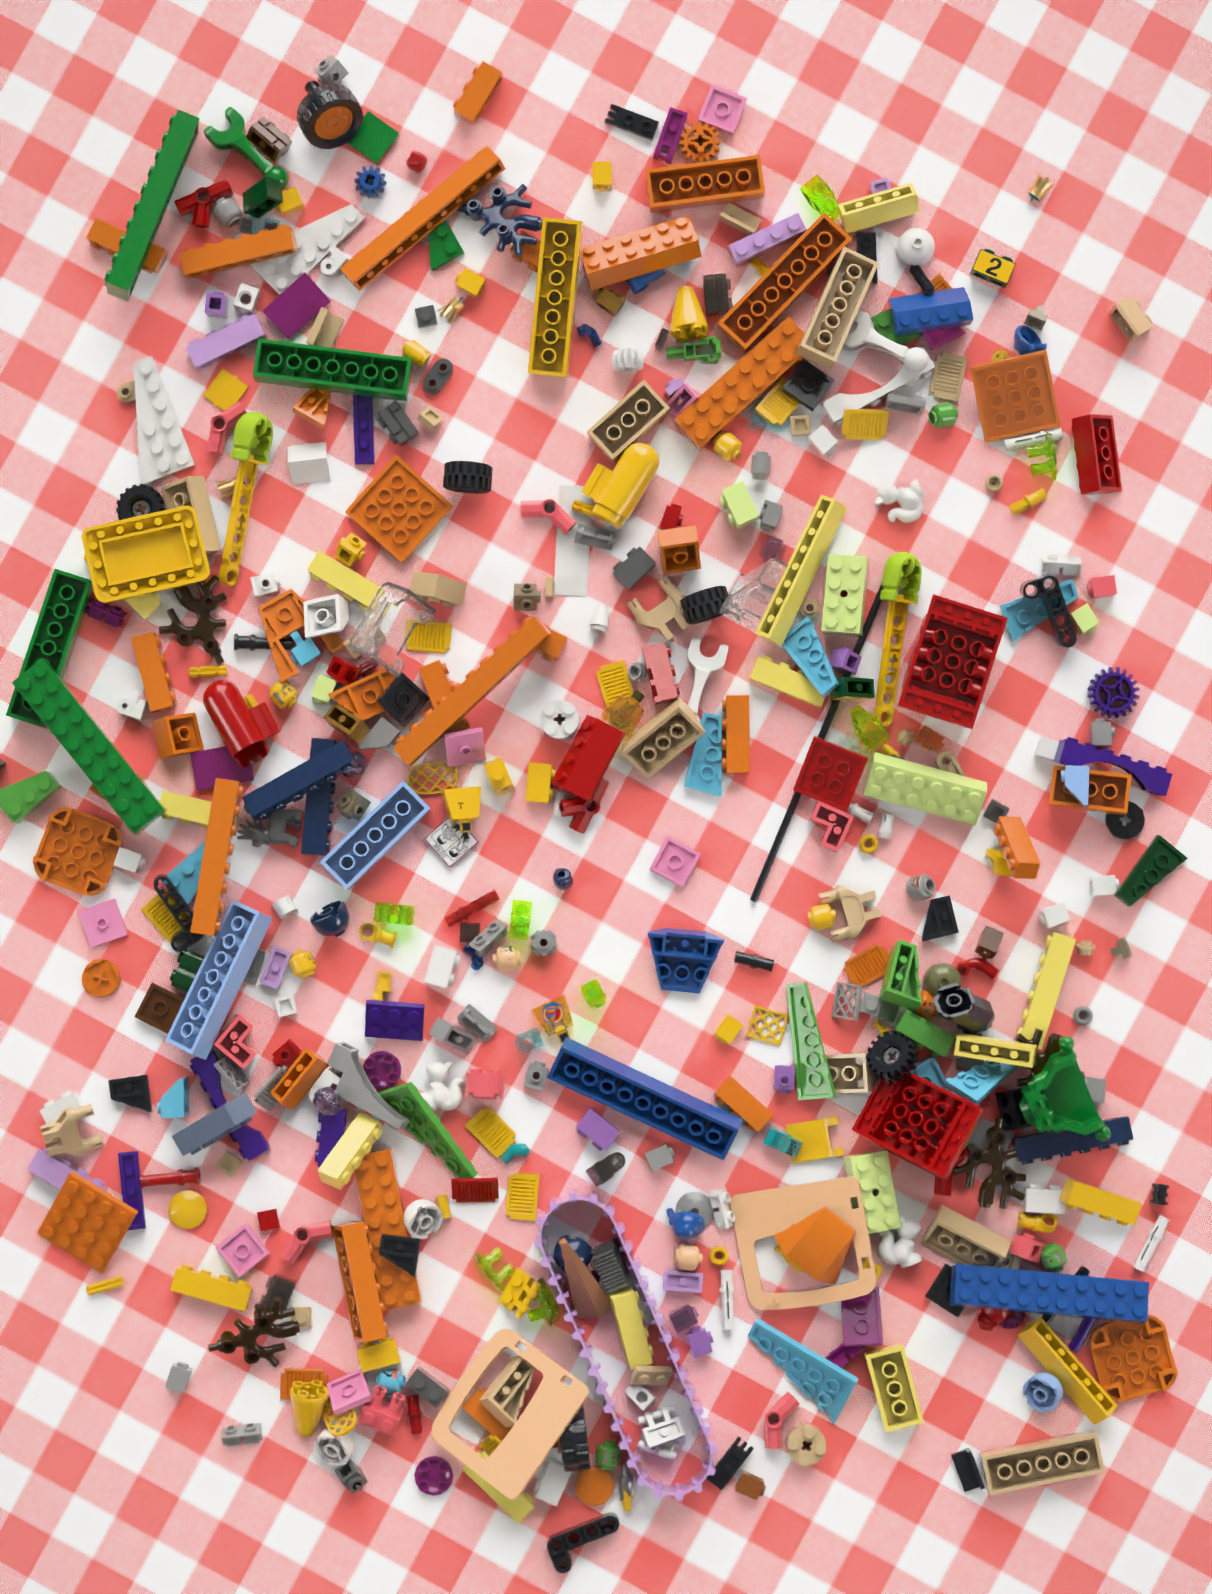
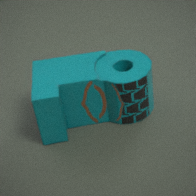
M773 1126L770 1127L763 1141V1144L792 1157H797L803 1144L798 1139Z

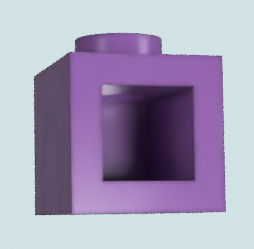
M222 292L206 294L204 312L207 317L226 319L229 301L227 296Z
M842 647V649L833 648L829 662L832 669L840 673L856 675L862 656L854 653L848 647Z
M775 1065L773 1088L778 1089L777 1093L788 1094L789 1090H794L795 1066Z
M701 1326L689 1329L690 1332L687 1333V1337L694 1358L713 1352L710 1344L714 1342L711 1331L707 1332L706 1328H701Z

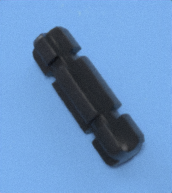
M910 265L909 272L914 276L919 286L923 288L926 295L932 294L935 287L924 271L921 270L922 268L919 265Z

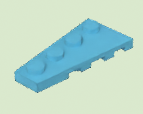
M1073 579L1059 583L1066 606L1079 597ZM1022 596L999 605L1002 615L1008 618L1006 627L1012 642L1048 618L1042 597L1028 599ZM1057 597L1051 598L1050 605L1052 607L1057 606Z
M703 712L701 725L705 733L695 742L684 787L722 796V716Z

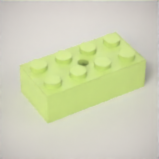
M828 554L821 627L823 633L862 636L869 567L867 556ZM844 591L848 592L846 597H841Z
M875 1150L843 1157L847 1177L854 1176L859 1180L869 1234L901 1228L887 1150ZM851 1197L852 1208H859L857 1197Z

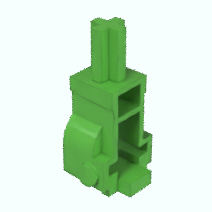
M708 336L701 339L698 343L685 342L683 347L666 348L667 359L684 358V362L698 360L702 364H717L719 358H721L720 339H717L716 336ZM712 343V359H710L709 354L696 355L695 348Z

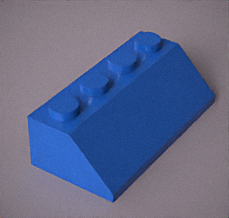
M964 287L934 291L929 295L921 293L888 299L895 337L967 326L974 320L971 302Z

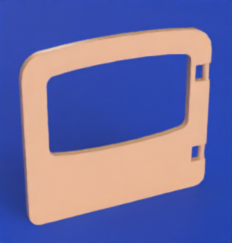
M848 1176L741 1193L731 1198L730 1204L735 1214L734 1226L747 1297L753 1307L759 1310H777L816 1306L867 1295L875 1288L877 1284L876 1269L874 1267L860 1183L856 1177ZM851 1197H857L859 1208H852ZM823 1207L828 1208L856 1231L853 1241L860 1273L859 1279L830 1287L796 1292L766 1293L763 1290L755 1250V1242L757 1240L774 1236L778 1232L788 1229L789 1226L804 1220L805 1217ZM863 1257H868L870 1268H863Z
M502 1329L497 1331L483 1347L450 1393L433 1422L432 1435L437 1443L510 1499H517L587 1399L589 1388L519 1334L510 1329ZM519 1342L527 1347L524 1352L516 1348ZM505 1348H510L541 1371L543 1379L528 1406L504 1440L488 1458H483L451 1432L450 1427L465 1400L489 1366ZM565 1376L573 1381L569 1387L561 1382Z

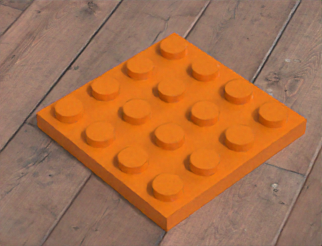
M1046 350L970 367L985 443L1061 426Z
M395 455L347 508L345 513L403 564L454 506L402 459Z
M71 1171L36 1234L103 1274L139 1211Z

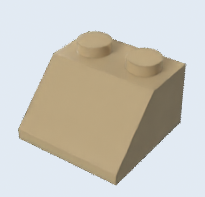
M1131 295L1115 304L1109 311V314L1129 342L1133 343L1150 331L1153 326L1151 325V318L1147 314H1143L1140 309V303L1137 299H1133Z

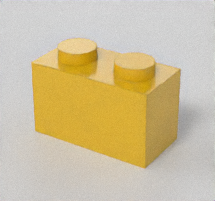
M529 762L526 802L549 804V800H553L554 788H550L551 780L555 776L556 769H552V764Z
M390 1335L387 1338L379 1339V1342L376 1343L371 1341L360 1343V1347L356 1350L362 1373L401 1362L396 1338H390Z

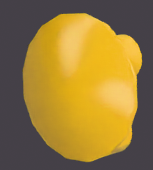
M185 1190L175 1194L171 1199L168 1212L171 1221L176 1226L183 1229H192L199 1226L205 1219L207 1205L204 1197L199 1193Z

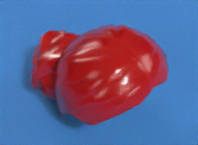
M981 1308V1313L977 1319L979 1328L984 1331H992L996 1325L1001 1324L1008 1318L1010 1311Z

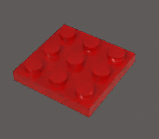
M814 736L793 791L847 812L869 757Z

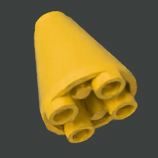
M691 286L678 288L670 324V335L676 338V341L679 343L687 342L688 339L696 338L701 340L706 338L708 325L696 293Z
M313 1380L311 1382L294 1381L290 1389L296 1429L298 1435L311 1437L318 1426L328 1401L329 1390L323 1386V1382L320 1380Z

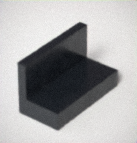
M970 1448L952 1453L951 1457L964 1492L978 1487L981 1490L985 1489Z

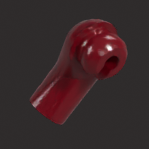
M375 658L359 666L361 670L356 678L357 681L366 677V672L378 666Z

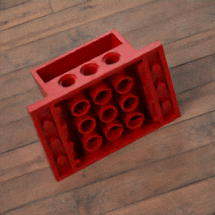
M933 594L913 646L897 706L972 730L1008 618Z
M913 1073L910 1077L908 1075L904 1076L906 1079L904 1081L898 1079V1083H893L892 1081L887 1083L879 1078L851 1130L871 1140L895 1156L948 1182L949 1175L984 1109Z

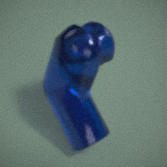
M586 323L577 327L576 330L579 336L586 334L594 347L602 344L594 328Z
M467 942L463 951L471 955V968L476 971L480 970L484 964L483 956H477L476 950L471 948Z

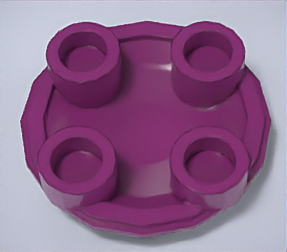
M376 1051L370 1054L364 1061V1071L374 1088L387 1089L394 1086L399 1080L401 1064L392 1053Z
M426 1457L416 1467L414 1474L415 1483L418 1489L425 1494L440 1495L446 1492L452 1484V1467L442 1457Z

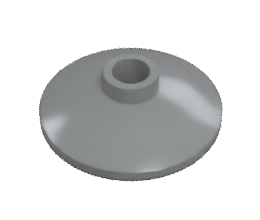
M695 1191L684 1194L676 1204L675 1214L697 1208L699 1210L698 1214L703 1217L705 1227H707L714 1216V1208L712 1209L710 1198L701 1192Z

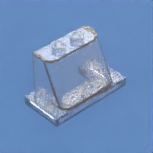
M771 558L746 575L741 573L719 613L754 631L789 564L779 559Z

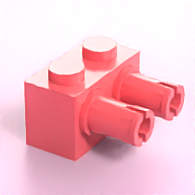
M376 1385L371 1396L372 1400L364 1403L357 1422L394 1436L404 1411L401 1406L405 1396L401 1394L400 1398L397 1399L399 1393L395 1392L391 1402H385L383 1398L387 1389L383 1387L380 1392L381 1385Z

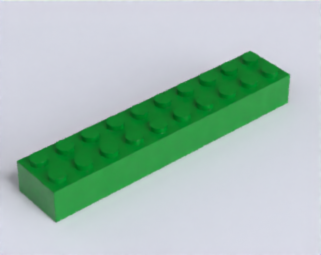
M179 109L176 115L172 114L169 121V132L165 131L161 141L163 142L162 149L158 148L155 154V166L151 165L147 174V184L144 183L140 191V201L137 200L134 205L133 218L130 217L128 219L126 236L122 235L119 241V253L115 252L112 258V270L108 269L105 275L104 286H106L107 294L129 302L199 132V117Z
M41 658L12 682L134 835L141 833L168 811L47 660Z

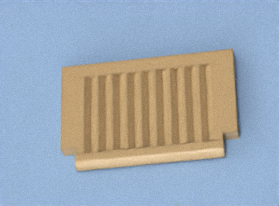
M947 352L936 356L935 368L929 392L934 393L935 398L958 402L968 357Z

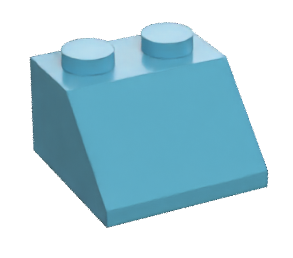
M189 1076L179 1078L160 1098V1102L157 1103V1112L161 1114V1118H184L190 1115Z

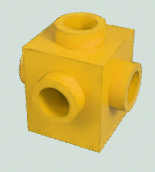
M350 533L346 538L342 537L340 539L334 557L348 567H351L356 560L360 561L366 553L364 548L367 543L353 533Z

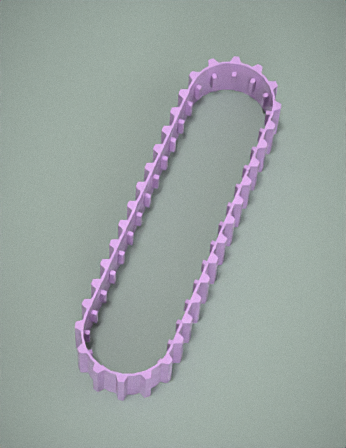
M570 1189L569 1196L563 1197L560 1200L555 1197L550 1199V1208L546 1214H539L536 1224L541 1229L540 1234L535 1237L534 1244L535 1247L541 1248L543 1253L540 1264L542 1267H549L551 1272L548 1277L549 1285H556L559 1290L556 1294L557 1303L565 1304V1322H572L574 1325L571 1336L573 1340H580L582 1344L579 1350L580 1357L588 1358L590 1362L587 1365V1373L589 1376H596V1394L604 1395L605 1397L603 1400V1410L605 1413H612L611 1429L612 1431H619L621 1434L618 1437L619 1447L628 1451L626 1463L628 1468L636 1469V1483L639 1486L647 1485L654 1491V1498L660 1499L663 1495L674 1496L677 1501H682L684 1494L690 1493L693 1490L698 1493L703 1491L702 1483L707 1475L715 1474L716 1470L712 1461V1455L716 1454L718 1450L716 1440L709 1438V1434L712 1432L708 1419L701 1418L704 1413L701 1401L693 1400V1397L696 1395L693 1383H686L685 1381L688 1377L686 1366L678 1365L677 1363L680 1359L679 1350L677 1347H671L669 1344L672 1341V1334L670 1329H663L661 1326L664 1323V1315L662 1311H655L654 1306L657 1304L654 1293H647L646 1288L649 1286L648 1278L646 1275H639L638 1270L641 1268L639 1258H632L630 1254L633 1250V1244L631 1240H624L622 1234L625 1231V1225L623 1222L616 1221L614 1217L615 1206L613 1204L605 1205L598 1199V1193L592 1191L590 1195L578 1194L576 1189ZM576 1200L588 1201L592 1207L593 1204L600 1206L604 1210L603 1215L605 1217L609 1215L615 1226L612 1228L613 1234L618 1233L623 1245L619 1249L621 1252L626 1251L630 1261L627 1267L629 1270H634L638 1279L635 1282L636 1288H642L646 1298L643 1300L644 1306L649 1305L654 1316L651 1318L652 1325L655 1323L658 1325L661 1336L658 1337L660 1343L664 1341L669 1351V1354H666L667 1360H673L677 1372H674V1376L676 1379L680 1377L685 1390H682L683 1397H689L693 1407L690 1408L691 1415L696 1414L699 1420L698 1432L699 1434L704 1432L708 1441L707 1444H704L705 1451H709L707 1462H702V1471L696 1477L693 1475L687 1483L664 1485L662 1481L656 1482L648 1477V1471H643L637 1462L640 1460V1456L638 1453L634 1454L630 1442H632V1437L625 1434L622 1427L624 1419L623 1417H618L614 1408L616 1400H611L606 1390L609 1384L607 1381L603 1382L598 1371L601 1369V1365L594 1362L591 1355L593 1347L592 1345H587L583 1336L585 1328L584 1326L580 1328L575 1318L577 1310H572L567 1299L570 1296L569 1291L564 1292L559 1280L562 1278L561 1273L556 1274L551 1262L554 1260L553 1254L548 1255L544 1243H547V1237L543 1238V1225H549L548 1215L554 1209L558 1212L560 1205L572 1201V1204H576Z

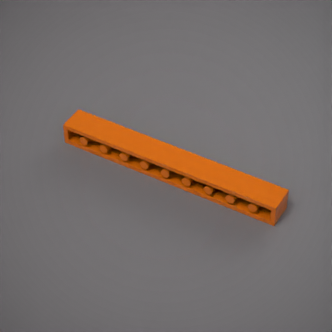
M488 146L478 151L475 156L448 176L444 182L435 187L432 192L421 199L409 211L405 212L402 217L391 224L383 233L375 237L371 243L362 248L353 258L348 260L340 268L345 277L358 291H361L506 169L501 159Z
M527 617L521 623L522 627L518 631H512L507 636L508 640L504 644L500 643L493 649L494 654L482 659L478 669L475 671L474 669L465 676L466 680L462 684L457 683L451 689L452 693L448 697H442L437 702L438 706L434 710H428L423 715L424 719L420 723L416 722L413 724L406 736L402 735L395 741L396 746L392 749L408 766L415 764L444 734L448 733L552 635L538 617Z

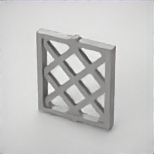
M837 982L832 1017L858 1021L863 986ZM842 985L847 986V988L844 991L841 987ZM852 987L857 988V990L854 993L851 989ZM848 991L851 994L849 998L845 995ZM842 997H844L845 1002L843 1004H841L840 999ZM853 998L855 1003L851 1006L849 1001ZM847 1004L849 1009L845 1012L843 1007ZM840 1010L843 1013L842 1016H838L837 1014ZM850 1012L853 1015L852 1018L847 1016Z
M226 1056L214 1064L215 1068L235 1092L244 1088L250 1082L243 1071Z

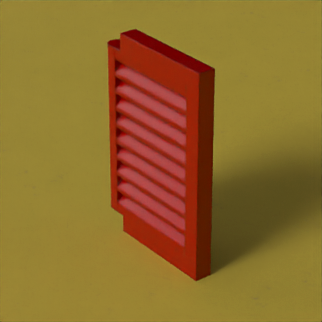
M498 1178L451 1179L452 1200H456V1203L495 1202V1199H499Z

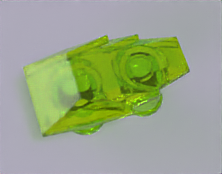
M818 174L799 188L812 209L816 210L820 215L825 212L832 220L840 215L838 201L834 196L835 193Z
M1046 432L1044 444L1027 446L1028 458L1045 455L1048 458L1047 462L1030 464L1031 474L1035 476L1049 473L1052 476V480L1056 481L1057 444L1051 435Z
M860 705L849 711L853 721L852 725L856 730L854 731L871 753L890 740L877 716L874 717L870 711H866Z
M496 1247L486 1256H483L479 1251L473 1254L476 1270L486 1280L490 1281L495 1289L500 1292L505 1291L503 1281L514 1274L515 1269L508 1262L497 1272L493 1270L491 1266L504 1257L501 1249Z
M540 1278L537 1280L541 1285L538 1290L539 1294L532 1301L540 1299L542 1307L529 1310L528 1317L531 1322L546 1318L548 1325L552 1326L559 1321V1306L544 1279Z

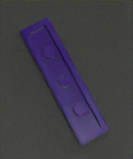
M353 395L355 465L375 464L373 397Z
M138 1150L118 1153L123 1202L139 1211L128 1230L145 1229L146 1219L143 1191L140 1184L142 1182L140 1181L141 1173Z

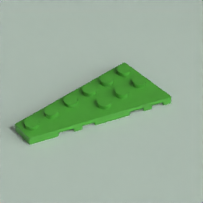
M412 1082L378 1092L393 1109L410 1120L405 1129L421 1144L425 1142L432 1149L430 1152L434 1156H440L445 1161V1166L456 1177L474 1178L478 1174L473 1164L464 1155L462 1149L453 1140L451 1134L445 1129L440 1119L435 1115L428 1102L424 1100Z

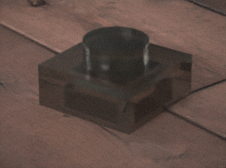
M460 922L459 942H472L480 934V923Z

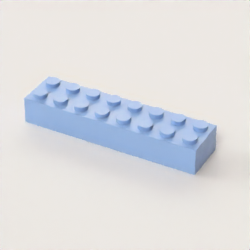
M232 899L222 919L220 932H216V936L212 940L165 1039L166 1042L206 1060L273 918Z

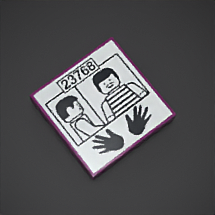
M449 817L424 838L449 867H452L479 843L470 832L461 833L459 822L450 823Z

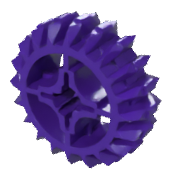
M1108 667L1107 672L1102 669L1100 670L1102 676L1096 673L1094 675L1096 680L1091 679L1089 681L1094 687H1087L1088 691H1093V694L1087 695V698L1094 699V701L1089 703L1090 706L1097 705L1094 711L1096 712L1101 709L1100 716H1104L1107 712L1108 719L1112 717V714H1114L1115 719H1118L1119 712L1123 717L1126 716L1125 709L1128 712H1132L1133 709L1130 705L1137 706L1133 699L1140 698L1139 695L1134 694V692L1140 690L1138 687H1133V685L1138 683L1137 680L1130 681L1133 675L1130 674L1126 677V669L1120 674V667H1116L1114 672L1112 667ZM1109 677L1118 678L1112 686L1101 683ZM1122 682L1125 683L1128 689V697L1121 690ZM1116 687L1117 692L1115 693L1117 695L1111 698L1109 690ZM1099 689H1101V691L1106 696L1104 704L1099 698ZM1114 700L1125 702L1120 708H1109Z

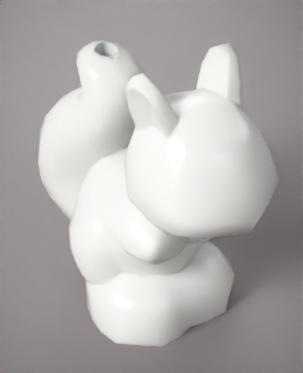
M917 479L911 482L910 487H901L899 489L890 481L884 480L877 490L875 504L880 505L883 503L889 505L897 501L901 507L893 508L889 511V521L895 522L897 518L902 522L911 523L918 520L923 512L922 501L926 498Z
M440 1061L434 1062L425 1068L432 1082L428 1085L427 1093L423 1092L420 1094L433 1111L437 1108L445 1111L454 1110L462 1100L460 1086L465 1085V1081L462 1078L453 1079L449 1089L444 1085V1081L449 1076V1069L453 1065L450 1061L444 1063Z
M899 1216L901 1228H897L900 1239L894 1243L891 1231H881L879 1236L883 1237L879 1244L878 1252L880 1258L889 1265L900 1264L901 1268H906L923 1260L920 1254L914 1252L913 1247L915 1243L912 1241L920 1233L921 1226L912 1219H905L903 1216Z

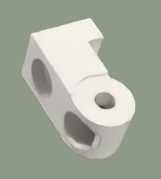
M326 1068L310 1089V1100L314 1103L324 1101L327 1097V1091L333 1083L338 1085L341 1076L331 1068Z

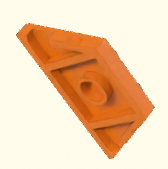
M396 664L331 692L328 696L362 721L386 711L376 700L395 679Z

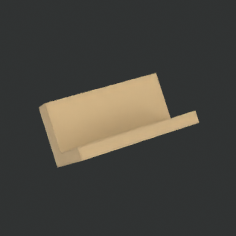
M728 202L724 211L720 214L719 221L749 236L756 233L762 219Z
M321 307L307 338V345L332 348L344 319L331 314L328 309Z

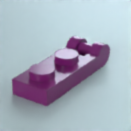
M670 107L653 154V159H661L671 165L680 135L688 117L687 112ZM663 147L669 148L668 153L662 152L661 150Z

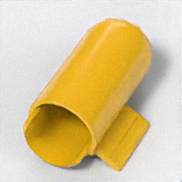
M645 443L629 445L613 471L597 463L581 493L594 499L593 502L596 505L592 510V515L602 518L617 529H620L623 523L628 521L658 470L660 460L654 448Z

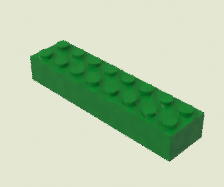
M258 338L253 378L255 382L407 401L413 364L412 358Z
M56 568L54 569L19 676L43 658L47 660L63 680L85 615L86 603L89 602L93 591L92 580ZM14 688L6 716L47 729V726L19 691Z

